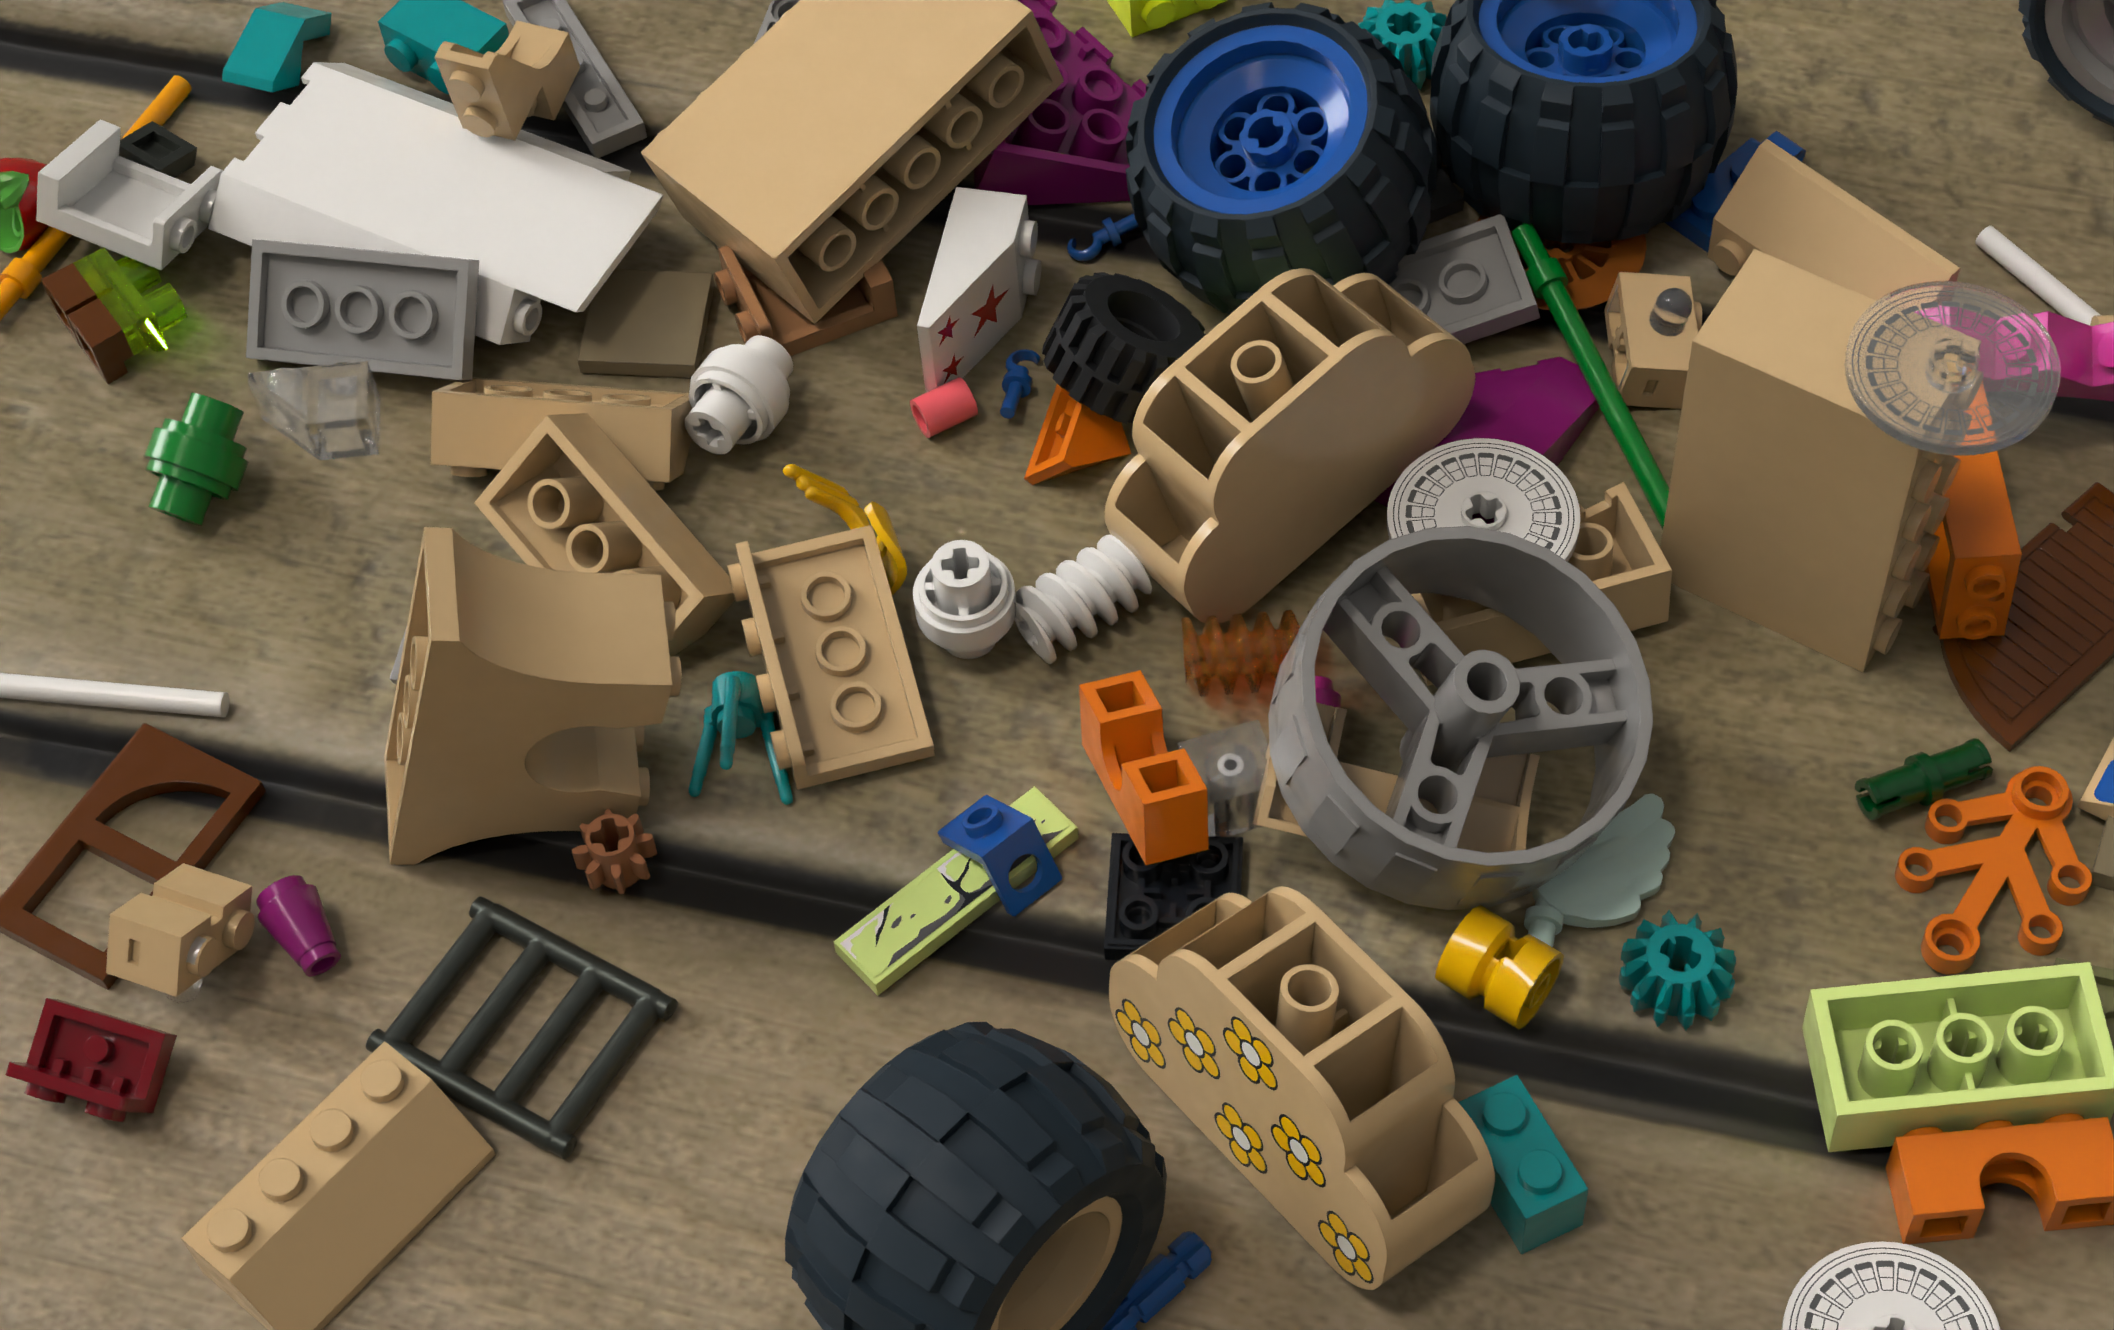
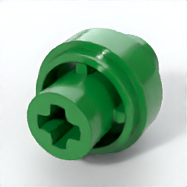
M191 393L181 421L165 418L161 428H154L144 455L149 460L146 471L159 477L148 506L149 508L173 518L202 526L212 497L228 500L231 490L238 491L249 463L243 459L247 448L234 442L244 414L242 410L214 398Z

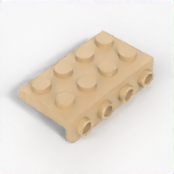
M872 525L751 553L748 541L735 543L739 563L727 565L736 602L748 600L752 618L741 620L750 657L762 655L767 673L755 676L764 713L777 711L781 730L770 732L779 770L791 767L797 790L935 756L934 744Z

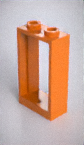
M1982 384L1968 412L1973 413L1983 436L1971 439L1965 438L1962 445L1994 440V434H1986L1981 425L1982 423L1986 430L1992 428L1990 419L1985 420L1989 418V414L1985 411V409L1987 411L1988 409ZM1981 408H1985V409H1982V410H1979V411L1976 412V414H1977V416L1979 417L1980 421L1985 420V421H1983V422L1980 423L1979 420H1978V418L1976 417L1974 411H1976V410H1978V409H1981ZM1971 413L1964 415L1971 418V423H1975ZM1970 424L1967 433L1980 432L1977 424ZM1992 441L1978 445L1961 446L1959 449L1981 448L1996 443ZM1996 445L1975 450H1958L1954 457L1961 460L1951 486L1944 495L1950 499V503L1940 526L1934 533V535L1940 537V540L1929 565L1925 569V572L1930 574L1927 584L1939 639L1966 638L1976 640L1988 636H2002L2005 634L2022 556Z

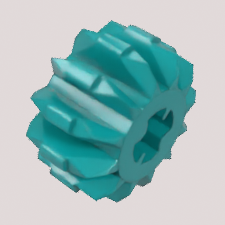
M1384 0L1381 8L1367 7L1363 22L1358 23V26L1361 29L1365 28L1391 51L1401 62L1405 74L1419 90H1421L1426 78L1431 79L1432 56L1441 29L1445 25L1446 14L1435 13L1432 1L1417 5L1413 3V0H1405L1401 3H1396L1393 0Z
M1670 910L1662 916L1660 927L1643 919L1642 923L1637 927L1635 939H1627V942L1622 947L1620 959L1623 961L1624 966L1620 968L1619 974L1621 989L1632 992L1630 1004L1633 1007V1012L1651 1007L1655 1009L1653 1020L1657 1027L1667 1020L1668 1015L1677 1016L1685 1031L1693 1025L1695 1013L1712 1021L1713 1017L1719 1012L1720 1001H1727L1732 996L1735 980L1731 974L1734 973L1736 966L1734 950L1723 948L1725 937L1722 933V928L1707 932L1700 930L1702 921L1698 913L1688 920V924H1678ZM1672 968H1674V969H1680V970H1682V971H1684V972L1674 971V970H1672Z

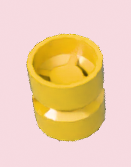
M1479 905L1464 917L1449 939L1439 959L1435 979L1469 1000L1479 995L1483 996L1484 1008L1488 1012L1519 1030L1525 1027L1535 1016L1551 992L1563 965L1564 955L1531 934L1517 939L1515 937V926L1512 923Z

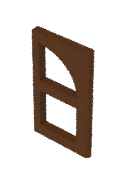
M143 723L0 897V933L109 990L119 977L106 973L108 947L102 952L33 915V911L84 849L153 885L183 863L204 870L266 792L262 781L149 724ZM188 791L212 794L226 799L177 861L105 825L112 817L126 807L159 794Z

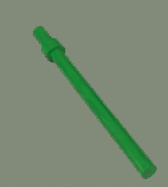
M1532 223L1530 225L1522 224L1513 230L1511 236L1528 267L1526 272L1528 282L1535 296L1545 300L1663 530L1669 486L1566 289L1569 280L1559 260L1549 256Z

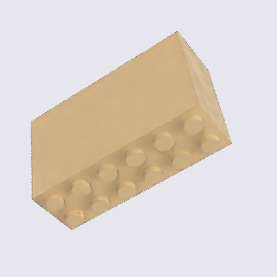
M799 0L756 43L744 51L738 60L712 85L701 92L696 100L667 128L658 133L654 140L641 151V154L686 221L717 246H729L743 267L815 324L863 278L865 271L878 263L1064 80L1032 10L1018 0Z
M1754 249L1692 340L1660 549L1672 569L1671 584L1864 672L1876 651L1885 655L1888 653L1902 624V619L1897 618L1904 605L1912 609L1915 608L1927 586L1930 574L1924 571L1929 565L1940 540V537L1934 535V533L1940 526L1950 503V499L1944 495L1951 486L1961 461L1959 458L1954 457L1958 450L1929 447L1909 439L1939 448L1959 449L1961 447L1937 443L1962 445L1965 439L1960 414L1968 412L1982 383L1983 377L1973 373L1981 345L1944 329L1930 331L1925 321L1911 328L1901 317V314L1904 312L1896 310L1890 313L1895 310L1892 307L1884 311L1890 306ZM1914 316L1905 318L1910 325L1921 322L1920 319ZM1897 317L1916 335V338L1908 329L1902 332L1906 327L1900 321L1890 328L1892 331L1887 329L1885 324ZM1872 320V322L1865 328V330L1863 331V333H1862L1861 336L1859 337V340H1858V342H1857V344H1856V346H1855V350H1854V354H1853V363H1852L1854 381H1855L1857 390H1858V392H1859L1861 398L1863 399L1864 403L1866 404V406H1865V405L1863 404L1862 400L1860 399V397H1859V395H1858V393H1857V391H1856V388H1855V386H1854V382H1853V378H1852V372H1851V358H1852L1853 348H1854V345H1855V343H1856V341H1857L1858 336L1860 335V333L1862 332V330L1864 329V327ZM1878 320H1880V321L1870 330V328H1871ZM1928 323L1931 330L1940 329L1939 327ZM1880 329H1884L1887 332L1879 340L1881 343L1874 341L1873 337ZM1869 330H1870V332H1869L1868 335L1866 336V338H1865V340H1864V342H1863V344H1862V346H1861L1860 353H1859L1858 372H1859V378H1860V382H1861L1862 388H1863V390H1864V392H1865L1867 398H1868L1869 401L1871 402V404L1875 407V409L1870 405V403L1868 402L1867 398L1865 397V395H1864V393H1863V391H1862V389H1861L1858 376H1857V356H1858L1859 348H1860V345H1861V343H1862V341H1863L1865 335L1867 334V332H1868ZM1890 334H1892V335H1894L1895 337H1897L1898 339L1895 338V340H1894V341L1891 343V345H1890L1891 347H1888V346H1886V345H1889L1890 342L1894 339V337L1890 335ZM1903 342L1906 343V346H1905V348H1904L1902 351L1896 350V349L1901 350V349L1904 347V345H1905ZM1870 343L1882 346H1876L1875 351L1873 353L1874 357L1883 358L1886 351L1885 348H1888L1900 353L1898 361H1890L1897 360L1899 355L1898 353L1890 350H1887L1885 359L1890 360L1868 357L1866 353ZM1865 360L1896 363H1884V372L1896 373H1866ZM1872 361V372H1882V362ZM1893 374H1896L1895 376H1885V379H1886V382H1887L1888 385H1892V384H1897V385H1893V386H1889V387H1885V388H1880V387L1886 386V383H1885L1884 377H1883V376H1879V377H1873V379H1874L1876 388H1880V389L1871 390V389L1869 388V385H1868V382H1867V379H1866L1867 376L1893 375ZM1900 385L1903 386V388L1897 387L1894 389H1890L1891 392L1887 390L1879 393L1884 399V401L1888 403L1885 406H1881L1876 400V398L1873 396L1875 392H1879ZM1915 399L1917 403L1907 413H1905L1907 411L1906 408L1909 409L1915 403V401L1913 400ZM1918 404H1922L1928 407L1929 411L1919 429L1914 430L1902 424V420ZM1919 405L1913 412L1924 417L1928 409ZM1891 406L1890 408L1900 416L1904 415L1899 420H1896L1885 409ZM1931 410L1943 412L1939 437L1921 432ZM1932 411L1929 420L1941 423L1942 413ZM1913 413L1906 418V420L1918 426L1923 419ZM1946 413L1958 414L1961 439H1947L1943 437ZM1947 414L1946 424H1958L1957 415ZM1962 415L1964 424L1971 423V418ZM1927 421L1924 428L1939 432L1940 424ZM1970 424L1964 425L1966 434L1969 430ZM1946 425L1945 433L1960 434L1959 426ZM1909 434H1912V435H1914V436H1916V437H1919V438H1922V439H1925V440H1921V439L1915 438V437H1913V436H1911V435H1909Z

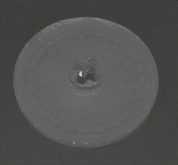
M1923 282L1900 288L1880 298L1860 316L1854 325L1845 354L1847 384L1852 397L1866 417L1878 428L1898 441L1938 454H1984L2009 447L2021 441L2036 430L2046 419L2052 409L2060 384L2061 367L2057 348L2042 323L2029 310L2006 295L1992 289L1964 282ZM1946 362H1955L1958 373L1949 372Z

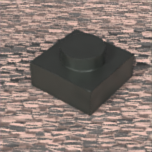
M153 121L120 140L119 156L175 178L195 166L197 147Z

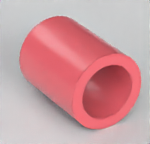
M961 377L910 400V407L915 421L927 438H931L978 415L974 396Z

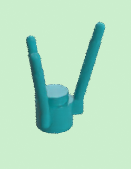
M731 671L717 676L713 681L712 705L704 709V728L688 788L690 796L697 797L701 793L717 731L721 733L720 767L724 770H729L733 765L736 739L748 737L754 733L756 727H760L781 802L785 805L793 802L787 769L779 770L770 732L776 731L774 711L764 713L755 675L743 671Z

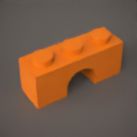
M1141 670L1080 684L1082 746L1145 865L1209 850L1207 787L1185 748L1171 752L1167 751L1163 732L1162 707Z
M2068 1113L2051 1117L2043 1123L2014 1126L2010 1121L1995 1120L1982 1123L1973 1130L1943 1132L1942 1129L1937 1127L1917 1128L1903 1136L1895 1137L1885 1167L1903 1244L1974 1238L1985 1210L1981 1188L1994 1183L2011 1184L2028 1193L2038 1207L2044 1231L2114 1225V1138L2108 1117L2084 1119L2079 1114Z

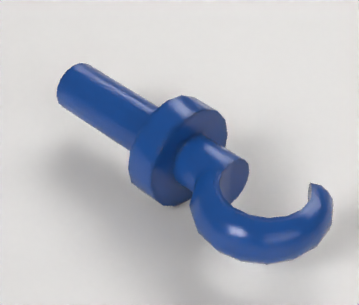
M1134 213L1113 223L1110 217L1102 220L1103 229L1092 234L1094 240L1087 249L1076 250V239H1071L1067 246L1068 254L1077 261H1088L1095 258L1101 252L1103 244L1109 241L1113 247L1122 244L1120 236L1139 227Z
M1021 349L1015 351L1006 359L1005 367L1008 372L1004 375L1002 381V388L1006 395L1000 409V414L1004 418H1013L1020 398L1028 396L1031 392L1033 382L1028 375V369L1016 364L1025 360L1038 364L1040 356L1032 350Z

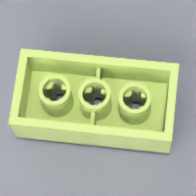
M2090 962L1810 989L1802 1030L1828 1152L1893 1146L1895 1137L1903 1136L1911 1130L1922 1127H1937L1942 1129L1943 1132L1973 1130L1982 1123L1995 1120L2010 1121L2014 1126L2043 1123L2051 1117L2068 1113L2079 1114L2084 1119L2108 1117L2110 1123L2114 1113V1050Z

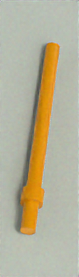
M173 76L121 139L151 121L162 127L192 91L190 83L181 76ZM48 226L22 258H14L0 274V321L19 298L27 299L41 283L42 276L40 273L72 236L71 234Z

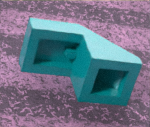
M285 2L255 8L223 69L222 81L272 93L298 86L300 83L303 41L330 35L332 13Z

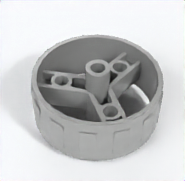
M1472 526L1426 528L1387 540L1361 556L1344 570L1317 599L1299 628V632L1287 655L1280 664L1268 714L1270 757L1281 794L1301 830L1332 864L1365 887L1406 904L1442 910L1473 909L1479 905L1485 908L1492 907L1529 894L1572 866L1622 811L1647 761L1653 726L1650 680L1637 641L1616 606L1585 573L1553 551L1511 533ZM1435 593L1465 598L1501 612L1534 634L1562 664L1515 669L1512 663L1498 652L1483 649L1471 651L1464 656L1411 594ZM1323 631H1325L1408 728L1401 739L1400 756L1402 766L1386 813L1376 808L1348 778L1327 742L1316 705L1315 661ZM1384 636L1392 638L1401 648L1392 646L1386 641ZM1413 668H1417L1438 688L1434 695L1430 693ZM1547 702L1553 704L1561 714L1553 711ZM1512 707L1515 710V720L1500 723L1499 721ZM1594 746L1596 769L1590 802L1577 829L1561 839L1528 850L1487 853L1456 848L1486 758ZM1419 798L1432 803L1437 809L1438 814L1431 813L1425 809L1420 803Z

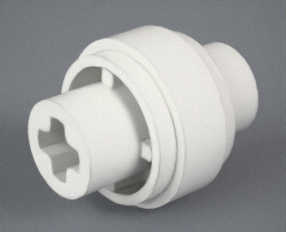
M756 335L751 337L745 345L731 344L712 351L694 372L690 380L689 401L692 410L685 418V427L693 441L711 453L725 454L735 444H751L767 438L786 415L789 408L790 388L787 378L793 371V361L787 350L772 338Z
M955 540L944 544L922 568L915 580L913 600L917 623L921 631L933 643L946 649L956 657L974 659L987 654L995 646L996 642L1008 632L1016 617L1014 603L1016 602L1015 586L1009 569L998 558L986 552L975 542Z

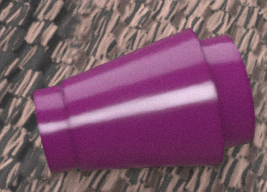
M292 875L272 883L259 894L256 899V905L260 910L258 914L259 923L281 945L297 965L303 969L306 976L320 975L339 962L341 954L336 947L333 933L315 885L306 884L300 875Z

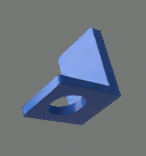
M989 795L983 796L938 831V835L944 844L983 865L1006 912L1012 916L1019 914L1062 880V875L1033 818ZM1032 854L1037 862V872L1033 881L1022 889H1013L1009 882L1011 865L1018 857Z

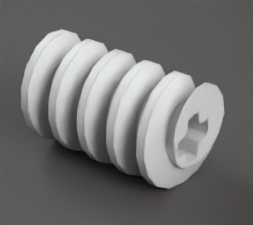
M1105 535L1097 542V549L1086 547L1078 553L1076 562L1065 560L1060 563L1056 568V575L1044 573L1036 580V588L1033 586L1021 587L1016 592V602H1014L1015 622L1020 633L1033 650L1046 663L1052 664L1057 659L1052 644L1054 640H1057L1065 649L1069 651L1074 650L1077 647V641L1073 628L1078 627L1087 637L1093 638L1098 633L1094 615L1098 614L1107 624L1112 626L1118 621L1114 603L1118 601L1120 605L1132 613L1139 607L1134 590L1138 588L1144 594H1150L1152 586L1142 563L1113 535Z

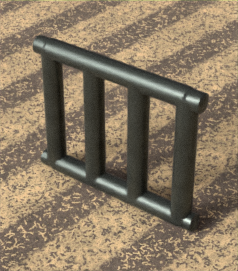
M480 896L470 907L469 916L473 918L387 1031L376 1029L372 1032L366 1042V1049L373 1053L385 1041L430 1077L446 1096L543 1150L550 1151L562 1159H567L577 1144V1138L573 1136L575 1131L658 1018L664 1021L669 1020L677 1009L678 1001L653 985L525 917ZM495 933L525 948L441 1060L411 1045V1042ZM549 961L579 977L495 1090L464 1074ZM602 990L633 1005V1008L550 1121L519 1105L521 1099Z

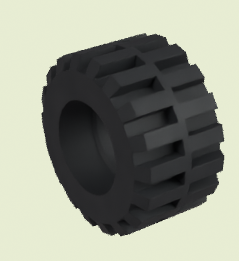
M1105 272L1094 273L1093 276L1085 275L1079 278L1077 283H1074L1043 344L1042 354L1045 355L1043 361L1047 370L1054 374L1052 378L1055 382L1067 390L1069 395L1077 402L1084 404L1090 410L1100 415L1112 418L1114 421L1124 424L1128 422L1133 423L1137 408L1152 383L1206 335L1204 333L1205 328L1185 305L1178 302L1170 294L1145 281L1117 273L1114 275Z

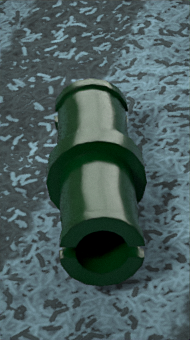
M1976 738L1931 756L1923 752L1911 755L1905 759L1903 766L1856 781L1855 790L1857 792L1868 791L1867 793L1856 795L1858 805L1863 814L1870 820L1878 819L1884 814L1917 802L1924 806L1931 805L1935 801L1942 799L1944 792L1991 777L1993 773L1992 767H1979L1991 763V756L1985 745Z

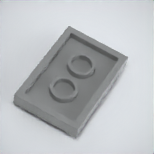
M1501 214L1421 241L1415 254L1405 255L1399 262V270L1396 272L1397 278L1389 284V286L1463 344L1540 318L1537 303L1505 217Z

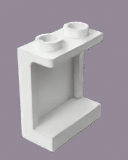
M100 119L38 172L36 221L162 270L179 253L187 252L194 239L209 226L223 170L210 166L192 184L123 158L119 156L121 127Z

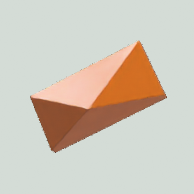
M1057 384L1024 479L1030 484L1035 485L1132 454L1122 423L1090 410L1089 407L1073 399L1067 390Z

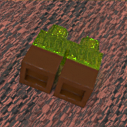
M105 248L41 279L58 318L80 348L83 349L107 384L127 374L128 371L124 361L148 347L156 352L169 349L162 332L188 318L181 298L170 283L143 297L140 295L142 292L162 282L156 268L126 256L114 261Z

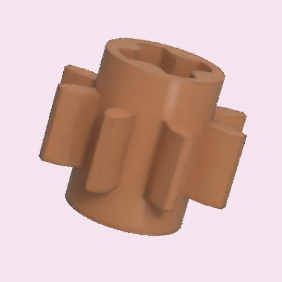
M607 809L604 815L597 817L590 824L581 823L579 828L586 845L573 848L572 855L577 869L586 870L585 874L591 889L595 890L603 884L608 888L616 889L619 894H624L625 889L636 883L639 879L648 880L650 878L644 858L656 855L657 848L653 835L643 834L644 830L638 814L635 813L627 819L622 815L613 814L610 809Z

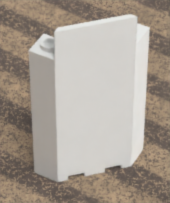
M313 62L301 77L303 84L307 86L291 105L280 102L255 132L257 139L261 140L244 161L234 158L221 173L208 229L252 246V240H271L479 260L475 335L498 345L530 342L531 335L535 332L541 321V299L573 312H584L658 212L663 194L629 182L631 171L524 130H520L515 141L498 136L481 137L475 135L469 130L462 128L454 105L450 102L346 63Z

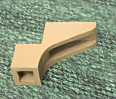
M516 21L508 38L495 53L488 51L485 54H481L459 44L444 41L435 55V60L462 128L481 137L498 136L514 141L527 117L537 116L555 120L580 69L569 32L522 21Z

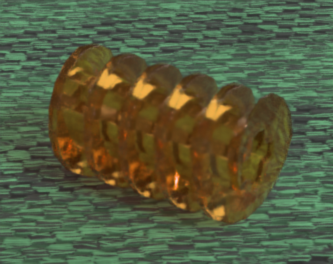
M1292 610L1283 611L1279 627L1275 629L1267 612L1257 613L1252 631L1248 630L1241 613L1233 614L1227 633H1223L1215 615L1207 616L1201 635L1197 634L1190 617L1182 618L1181 630L1185 682L1193 680L1200 697H1208L1213 678L1219 679L1226 695L1234 694L1239 676H1244L1251 693H1259L1264 674H1270L1275 685L1280 664L1299 632L1300 625Z

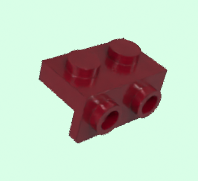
M46 998L27 1062H9L5 1075L28 1082L24 1093L29 1096L64 1104L67 1095L87 1100L85 1113L112 1121L124 1122L127 1112L154 1113L177 1035L59 999Z

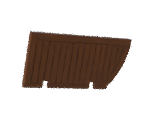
M2098 482L2094 483L2061 513L2063 519L2071 523L2073 527L2065 532L2056 524L2049 523L2021 548L2022 556L2004 635L1988 636L1976 640L1966 638L1940 639L1943 659L1950 679L1960 698L1980 725L2009 752L2114 658V493ZM1935 624L1933 626V631L1936 635H1938L1937 626Z

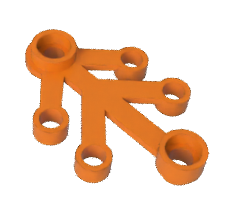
M2044 766L2029 767L2010 779L2004 793L1959 802L1948 798L1939 799L1930 806L1925 821L1926 833L1932 840L1940 844L1958 842L1963 837L1967 826L2009 820L2000 836L1932 850L1922 847H1911L1901 853L1895 870V879L1901 888L1911 893L1928 891L1934 885L1936 877L1979 869L1954 913L1938 915L1926 927L1921 943V953L1926 963L1936 972L1946 975L1958 974L1972 966L1980 946V933L1977 929L2006 881L2022 919L2018 931V941L2021 947L2028 953L2036 956H2045L2056 950L2063 933V924L2060 918L2049 910L2025 851L2034 833L2036 832L2052 866L2047 882V891L2054 901L2066 906L2078 905L2085 900L2092 884V874L2085 864L2079 862L2063 824L2070 814L2073 798L2066 780L2057 771ZM2029 798H2037V799H2040V800H2042L2047 806L2036 805V804L2030 802L2028 799H2029ZM1948 816L1954 819L1957 825L1947 827L1940 824L1936 818ZM1912 864L1920 865L1926 869L1928 874L1923 876L1914 875L1907 870L1906 866ZM2059 878H2073L2080 884V887H2066L2060 882ZM2034 926L2043 927L2049 931L2051 937H2036L2029 928ZM1941 945L1952 946L1959 952V955L1946 954L1937 947Z

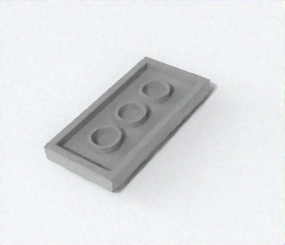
M252 240L246 358L452 380H472L479 260L271 240Z

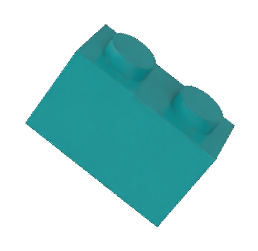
M400 0L378 21L385 44L384 51L389 61L403 72L411 71L430 81L438 90L445 94L449 93L435 60V55L444 41L456 43L485 54L488 51L494 53L498 51L509 36L505 22L462 0Z
M1518 1075L1458 1102L1473 1120L1487 1145L1495 1172V1183L1490 1204L1520 1254H1524L1583 1225L1589 1189Z

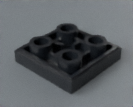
M1112 833L1104 939L1105 960H1121L1223 894L1237 893L1241 895L1243 837L1208 836L1209 850L1145 865L1128 833Z

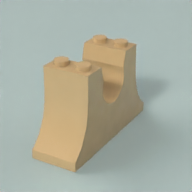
M424 527L384 754L390 865H416L424 859L446 849L491 837L529 832L580 831L579 826L581 823L590 824L597 817L604 815L607 809H610L613 814H619L628 819L631 815L637 814L638 806L648 805L650 795L649 770L647 767H638L637 752H642L644 726L661 724L669 697L679 696L682 676L680 658L669 655L668 642L673 641L675 633V606L672 601H664L661 574L590 573L541 568L514 562L486 552L462 538L453 528Z

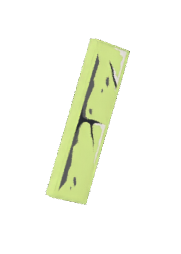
M1035 786L1009 805L1033 818L1052 858H1055L1079 839L1078 827ZM952 849L833 941L835 952L879 996L1000 901V898L983 865ZM1032 854L1018 857L1011 865L1009 882L1013 889L1037 872V862Z

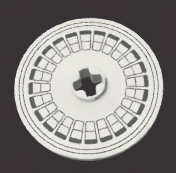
M1473 438L1438 446L1418 457L1402 472L1389 497L1387 530L1389 540L1426 528L1472 526L1511 533L1550 549L1568 562L1576 548L1579 537L1580 507L1576 493L1567 477L1545 456L1513 442L1499 439ZM1480 513L1485 519L1494 518V523L1486 524L1481 518L1472 520V515Z
M1881 1241L1866 1242L1842 1248L1829 1254L1812 1266L1800 1279L1789 1298L1781 1330L2001 1329L1997 1317L1983 1292L1954 1264L1937 1254L1913 1245Z

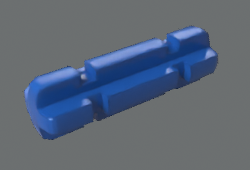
M1183 1232L1167 1246L1170 1251L1167 1256L1163 1254L1157 1255L1141 1270L1131 1290L1102 1330H1137L1135 1325L1138 1321L1147 1323L1186 1287L1183 1282L1186 1280V1277L1195 1279L1211 1264L1212 1252L1207 1244L1194 1232Z

